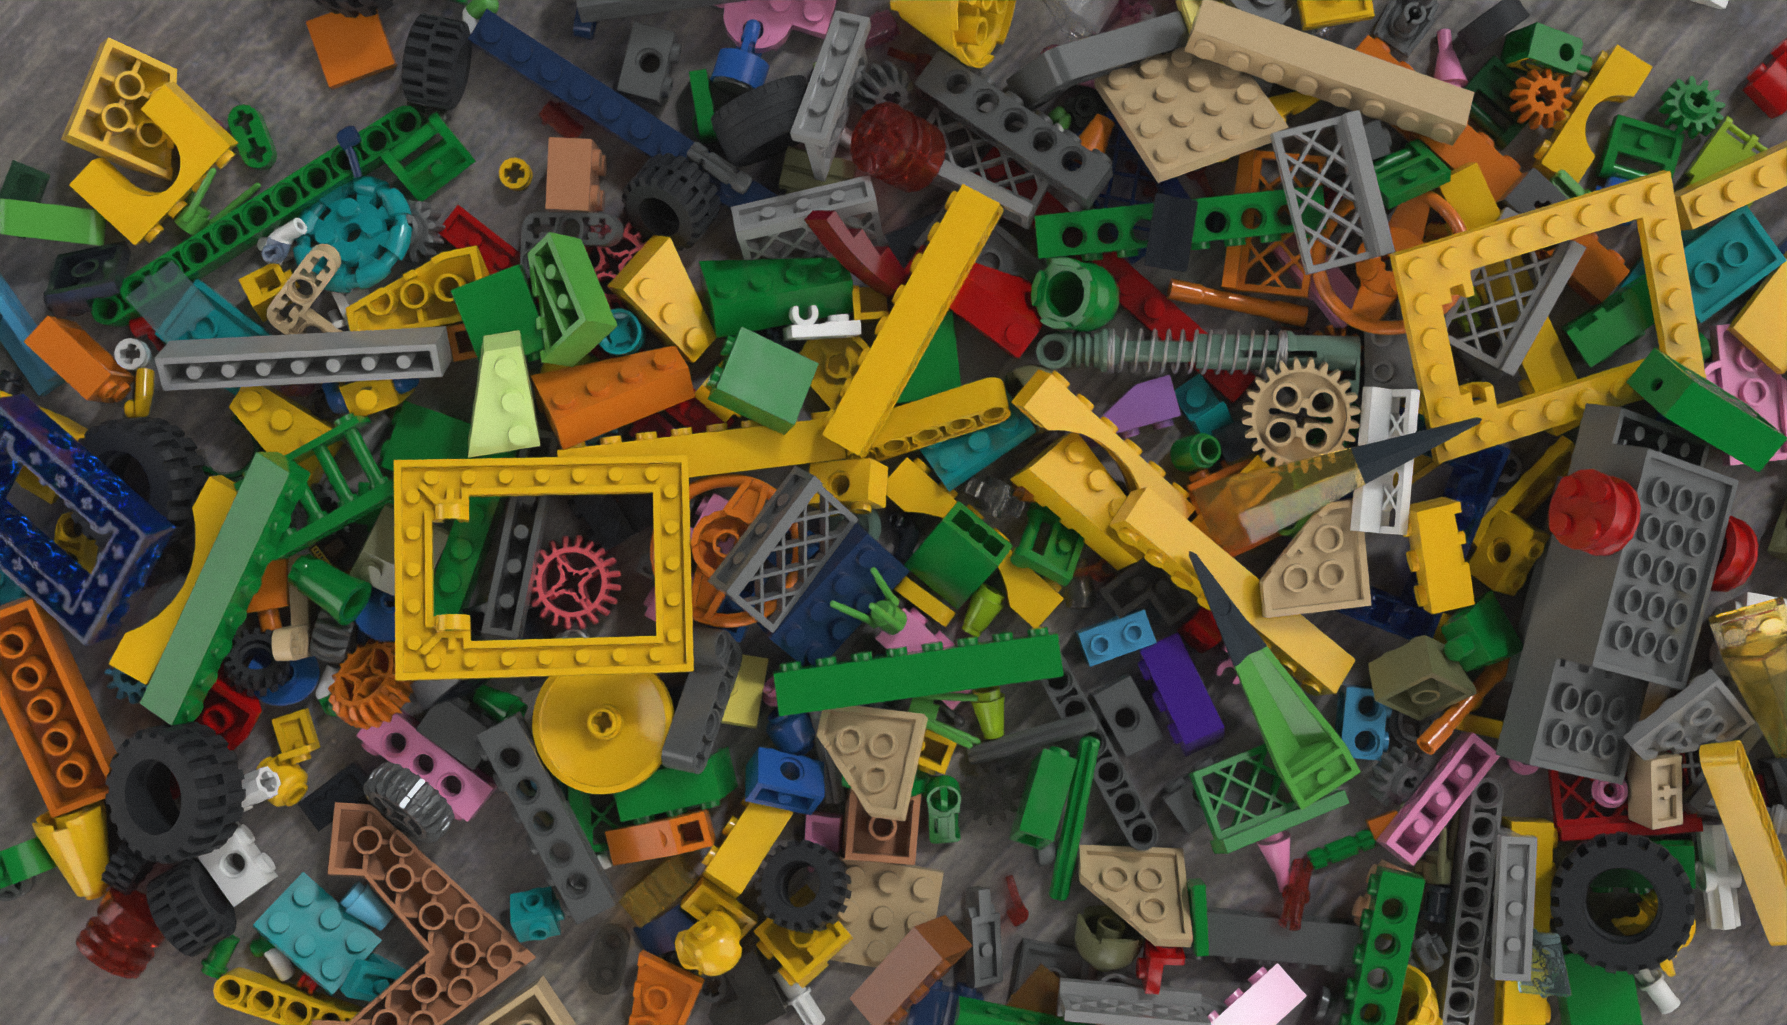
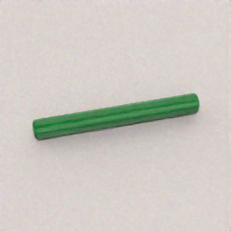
M1083 736L1079 741L1076 756L1077 763L1071 780L1049 896L1058 901H1065L1069 896L1100 741L1091 736Z

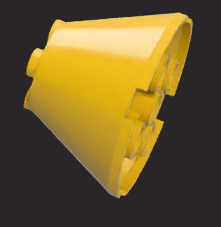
M890 0L891 10L898 11L904 21L965 65L975 68H982L991 63L995 57L990 54L996 44H1004L1016 0Z

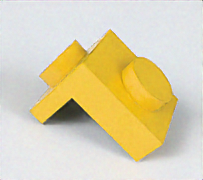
M309 708L271 719L281 753L277 755L278 762L289 759L291 765L311 759L310 752L321 748Z

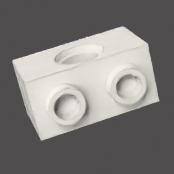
M239 821L236 822L239 826L224 846L213 850L212 853L197 856L233 907L245 901L278 877L274 871L276 867L272 859L266 853L260 852L254 843L255 837L252 831L246 825H241ZM234 853L243 857L245 861L244 869H239L234 865L232 860Z

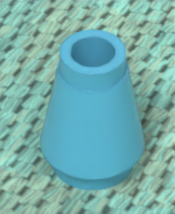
M359 881L350 888L340 901V904L345 907L344 912L375 927L379 931L394 916L368 884L364 886Z

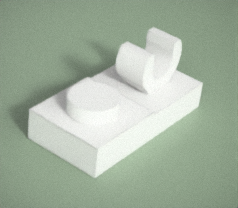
M816 305L808 307L809 317L807 320L801 319L798 314V306H793L789 310V318L794 325L783 328L784 341L853 338L861 335V320L849 321L848 314L828 316V322L814 324L819 314Z

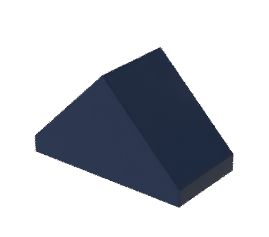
M681 900L633 927L645 951L659 956L675 950V939L678 932L689 929L699 921L680 907Z

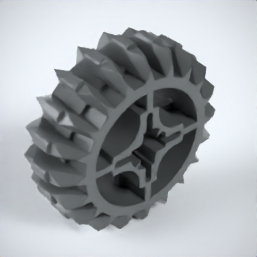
M392 762L382 763L377 769L375 768L364 784V794L372 806L391 824L396 826L399 831L402 830L409 837H414L418 841L436 843L450 829L449 827L455 818L452 807L447 803L446 798L439 794V790L434 789L419 774H414L409 768H403L400 764Z

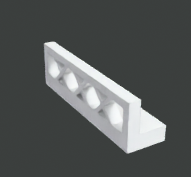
M1363 387L1358 446L1415 433L1417 430L1420 390ZM1400 398H1406L1405 412L1400 416ZM1414 459L1365 484L1356 463L1350 531L1407 535ZM1397 472L1399 474V481L1396 488H1394L1392 485L1393 475ZM1394 507L1396 511L1394 527H1389L1390 511Z

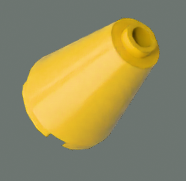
M104 799L54 818L51 817L49 811L39 815L36 818L37 823H32L33 830L76 896L92 900L106 894V889L110 885L101 879L103 872L106 870V865L110 863Z

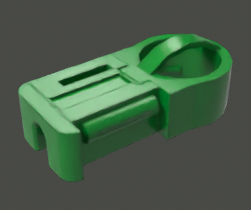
M707 69L689 71L696 111L692 124L695 136L702 144L719 142L711 123V117L714 115L715 109ZM696 118H697V123H698V129H699L700 137L697 135V132H696V130H695V120H696Z
M948 775L935 776L929 780L925 788L929 840L933 844L958 842L961 839L960 828L958 827V813H960L962 799L959 782ZM940 789L941 800H937L931 795ZM947 789H950L955 792V794L949 799Z

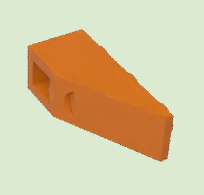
M700 807L687 810L688 812L678 816H663L647 823L631 824L605 831L613 866L674 856L713 846L716 836L709 809L700 810Z

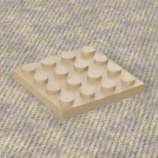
M1184 46L1164 55L1161 53L1154 55L1131 67L1113 70L1109 75L1096 78L1094 86L1156 181L1160 183L1272 143L1270 134L1289 129L1252 75L1242 71H1235L1230 67L1207 59H1201L1196 55L1185 52Z

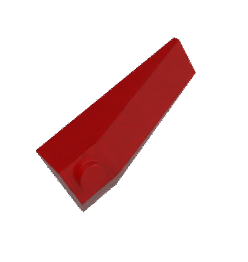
M921 245L905 266L904 270L909 278L912 275L910 266L918 253L923 254L927 246ZM978 263L973 265L949 308L956 316L1008 355L1018 359L1043 325L1040 321L1042 317L1038 313L1037 306H1032V283L1026 279Z
M222 661L217 672L218 678L209 689L203 702V710L194 722L207 725L215 730L216 735H221L229 743L228 749L234 750L249 737L262 709L259 699L255 695L254 697L247 696V689H244L240 694L236 692L235 685L233 687L229 686L224 675V664ZM171 771L170 788L172 797L175 800L181 795L179 784Z

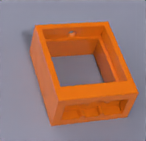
M47 316L24 340V343L87 401L113 404L123 400L132 389L130 384L136 377L127 369L118 365L115 358L75 321Z

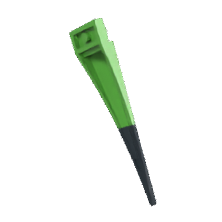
M1189 551L1190 560L1277 774L1285 784L1296 806L1303 810L1361 771L1344 741L1267 647L1198 555Z

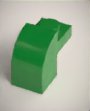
M38 837L0 851V889L57 867Z

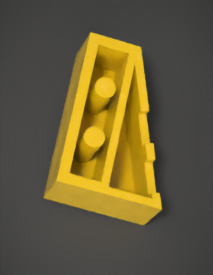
M653 235L607 287L665 347L675 345L684 361L694 363L716 339V335L671 238Z
M272 386L241 387L229 406L266 452H279L284 456L336 427ZM341 441L328 447L333 458L343 444ZM315 454L298 463L299 466L311 473L307 481L311 491V484L319 483L324 475V471Z
M1446 497L1410 504L1407 535H1403V537H1408L1411 549L1406 552L1408 566L1411 572L1416 571L1418 585L1414 586L1416 601L1419 607L1423 606L1424 610L1431 614L1475 605L1470 566L1468 562H1465L1461 546L1466 544L1464 531L1458 532L1455 514L1462 512L1461 503Z
M744 797L740 804L745 806V809L739 818L732 815L721 832L726 837L719 848L713 845L701 863L706 865L699 878L705 877L736 899L741 895L794 813L793 811L747 802Z

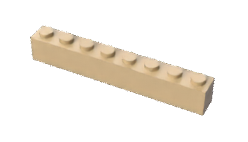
M1202 0L1184 49L1185 52L1196 55L1201 59L1225 65L1235 71H1242L1264 79L1269 83H1276L1296 90L1301 94L1330 102L1338 107H1344L1352 111L1360 110L1361 114L1369 118L1387 122L1403 130L1412 131L1432 138L1437 142L1452 146L1467 126L1475 93L1214 0Z

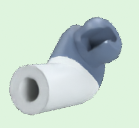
M295 218L272 232L261 251L264 261L270 264L283 262L288 256L293 241L307 232L306 224L300 218Z

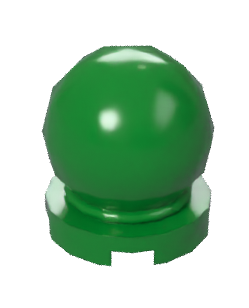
M1055 258L1052 260L1053 263L1049 264L1044 271L1040 270L1036 274L1031 290L1032 306H1037L1038 313L1042 317L1040 321L1053 329L1091 332L1101 329L1114 318L1119 306V286L1113 275L1103 267L1093 262L1083 263L1072 258Z

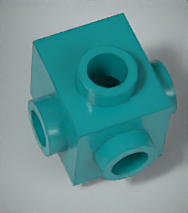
M551 886L544 888L536 887L528 891L510 894V924L519 943L531 940H544L551 936L561 935L560 920H565V914Z

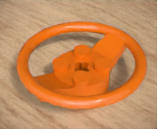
M1431 190L1399 204L1388 223L1395 252L1424 244L1423 240L1431 208L1444 218L1453 234L1466 231L1467 227L1450 203ZM1344 198L1335 206L1332 212L1344 218L1345 215L1355 208L1354 203ZM1328 218L1326 222L1327 229L1321 230L1320 235L1330 239L1338 223ZM1315 240L1311 258L1313 265L1326 262L1327 246L1318 240ZM1363 242L1359 246L1357 254L1366 252ZM1389 254L1355 263L1360 286L1352 310L1334 292L1326 270L1312 274L1316 289L1323 302L1333 314L1348 325L1378 335L1406 334L1403 320L1381 321L1398 300L1393 270L1392 272L1386 271L1384 263L1386 260H1390ZM1452 295V302L1442 305L1444 315L1456 304L1461 297L1460 295Z
M726 473L710 475L689 484V500L712 489L724 487L738 488L723 510L704 516L693 530L691 549L697 568L692 585V618L696 622L713 627L735 628L757 623V621L745 611L731 614L716 613L726 595L712 586L708 580L728 555L721 553L722 548L718 547L720 541L726 543L728 538H732L735 540L733 543L735 546L763 509L766 501L770 500L777 489L751 476ZM798 522L793 523L789 528L791 539L798 538ZM653 529L650 542V561L652 571L655 577ZM798 546L792 548L791 564L798 562ZM798 570L788 572L786 588L793 587L798 581ZM777 599L764 602L765 618L772 615L777 609Z

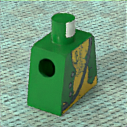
M1538 22L1507 33L1500 56V61L1513 72L1527 75L1529 71L1536 69L1541 75L1545 69H1551L1552 79L1559 75L1564 76V78L1571 75L1585 77L1592 66V57L1581 54L1583 46L1581 38Z

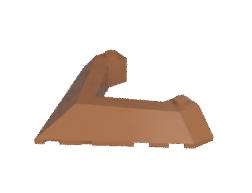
M335 802L327 876L363 878L427 953L349 1021L312 1020L311 1025H443L536 958L443 870L426 857L403 833L385 819L376 808L369 804Z

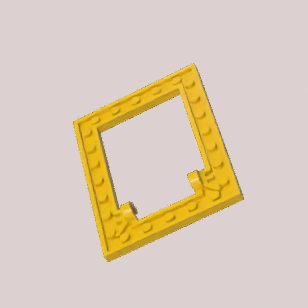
M1662 170L1389 254L1418 390H1420V400L1426 429L1475 417L1482 419L1478 425L1431 449L1433 461L1442 463L1582 419L1586 403L1620 407L1644 399L1626 382L1645 358L1497 404L1493 385L1489 382H1470L1458 385L1442 305L1452 302V295H1460L1465 298L1475 295L1470 270L1635 219L1637 221L1659 350L1706 378L1670 171ZM1472 398H1481L1475 401L1472 400Z
M688 455L394 460L396 681L694 672ZM653 493L656 636L471 641L470 615L443 614L434 616L433 523H444L445 519L469 522V497Z

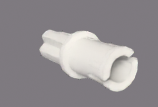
M777 970L772 973V976L788 998L787 1005L794 1007L805 1025H822L825 1022V1016L810 995V987L802 989L797 982L790 986Z
M1647 968L1639 970V974H1634L1639 981L1638 987L1649 994L1662 1014L1670 1013L1680 1005V1000L1664 981L1665 975L1661 970L1654 969L1650 971Z

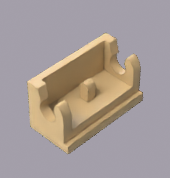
M1634 750L1631 751L1627 765L1628 819L1652 830L1683 824L1682 755L1661 751L1658 752L1655 759L1644 761Z

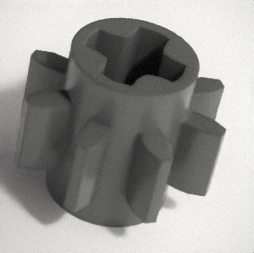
M1427 929L1415 932L1408 964L1419 968L1424 974L1441 967L1445 962L1441 954L1448 952L1441 936H1438L1437 933L1430 935Z

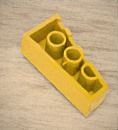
M1069 432L1058 438L1010 478L1018 487L1023 486L1033 494L1032 499L1040 506H1047L1061 518L1059 522L1067 529L1073 528L1084 538L1083 542L1116 570L1134 564L1145 556L1137 547L1123 542L1118 537V532L1110 526L1111 521L1127 496L1079 433Z

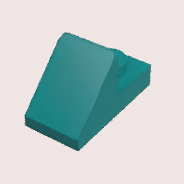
M1200 373L1174 390L1179 408L1196 434L1206 433L1212 436L1213 430L1234 422L1225 402H1219Z
M371 953L366 961L355 960L340 991L346 997L371 1002L401 976L406 969L376 953Z

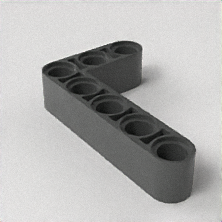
M1181 11L1173 12L1054 47L1017 71L1006 80L1009 91L1020 97L1024 102L1023 106L1032 111L1043 106L1073 85L1109 75L1113 70L1128 68L1160 53L1164 55L1186 46L1189 33Z

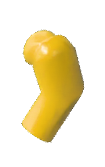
M139 368L136 370L135 400H128L124 404V413L127 418L147 417L149 415L154 394L155 372L152 369Z

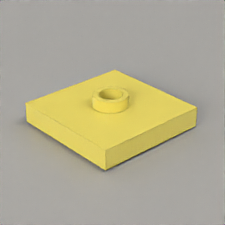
M742 654L741 666L721 723L757 729L769 662L768 658Z

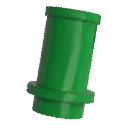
M232 934L212 946L207 958H203L201 961L203 965L201 971L217 979L221 978L222 974H226L229 970L226 966L237 944L240 942V938Z

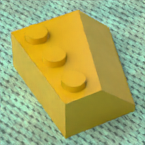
M108 37L98 48L61 140L99 157H104L106 160L129 170L172 181L173 168H171L174 141L141 108L165 83H177V69Z

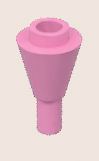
M1441 29L1437 31L1439 53L1437 54L1434 78L1463 88L1468 84L1456 52L1453 50L1451 30Z
M1281 831L1256 842L1270 868L1275 872L1279 892L1281 893L1293 890L1288 870L1290 868L1291 837L1288 831Z

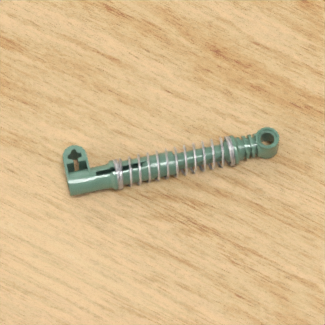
M1109 327L1103 328L1099 333H1094V337H1090V333L1086 332L1085 337H1081V332H1077L1076 337H1072V332L1050 331L1041 336L1036 349L1038 360L1047 368H1071V363H1076V368H1080V363H1085V368H1089V363H1094V368H1099L1101 372L1113 373L1115 367L1117 372L1120 373L1123 369L1124 361L1129 362L1132 373L1136 371L1138 362H1143L1146 374L1150 372L1152 362H1157L1158 371L1162 374L1166 362H1170L1172 372L1176 374L1179 370L1180 362H1184L1185 370L1190 374L1195 362V368L1199 369L1202 375L1207 369H1213L1216 375L1221 370H1227L1230 375L1235 370H1241L1244 375L1249 370H1255L1260 375L1267 367L1274 370L1275 373L1280 371V360L1289 368L1292 367L1294 357L1298 358L1301 366H1305L1309 357H1312L1317 369L1325 361L1328 363V371L1336 369L1351 371V377L1340 376V381L1349 380L1351 383L1345 393L1355 392L1357 396L1359 393L1361 351L1359 336L1295 335L1292 331L1280 330L1278 335H1269L1268 330L1265 331V335H1255V331L1252 330L1251 335L1241 334L1240 329L1237 331V334H1227L1226 329L1223 330V334H1213L1212 329L1209 330V334H1199V330L1196 329L1194 341H1186L1185 330L1182 329L1180 341L1172 340L1170 329L1166 332V340H1158V333L1154 328L1152 339L1144 340V332L1140 328L1137 340H1130V331L1126 328L1124 338L1120 340L1116 335V330ZM1050 341L1060 342L1064 347L1063 355L1056 359L1046 356L1044 353L1046 343ZM1256 350H1263V354H1256ZM1270 351H1277V355L1270 354ZM1288 351H1313V355H1290ZM1325 392L1320 393L1322 398L1330 405L1332 396Z

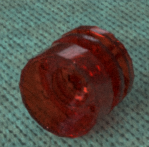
M888 101L878 103L867 110L857 122L851 138L850 152L853 163L860 171L870 174L872 177L880 179L900 191L911 193L920 191L928 186L937 176L945 159L946 143L943 133L936 125L915 116L913 112L905 110L902 106Z
M111 887L97 906L98 916L91 917L86 922V928L81 930L76 937V945L89 961L101 969L123 978L137 979L146 970L147 963L151 962L154 958L153 948L162 946L166 938L157 927L151 915L146 894L135 890L130 895L125 896Z

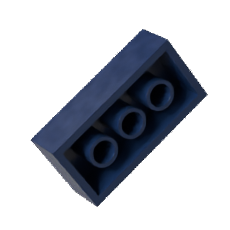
M856 522L776 631L772 633L759 622L757 624L769 639L796 661H801L802 666L816 665L815 659L832 656L862 623V621L832 608L830 602L833 600L866 615H870L871 609L869 604H876L878 601L886 598L874 580L870 569L875 567L891 591L910 571ZM820 548L815 552V554L810 559H814L816 557V555L820 551Z

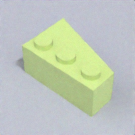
M520 330L483 336L468 437V458L540 446L539 425Z

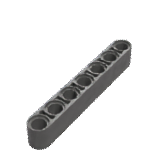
M1061 653L1062 667L1066 674L1065 684L1059 688H1053L1049 686L1048 679L1040 680L1060 719L1067 718L1065 715L1066 705L1071 701H1079L1083 706L1082 713L1093 711ZM1098 721L1099 727L1092 731L1098 733L1100 737L1093 779L1132 847L1142 851L1151 849L1158 841V829ZM1085 734L1071 737L1077 750L1079 741ZM1107 762L1114 763L1116 765L1115 775L1110 779L1100 778L1098 774L1100 766ZM1120 794H1131L1133 803L1128 809L1120 810L1116 808L1115 801ZM1137 825H1148L1150 830L1145 839H1133L1132 831Z

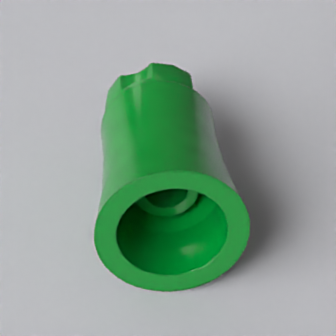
M310 554L300 556L292 565L288 575V582L296 587L298 592L322 607L341 625H348L353 622L365 608L371 596L372 586L369 582L353 577L322 559H316Z

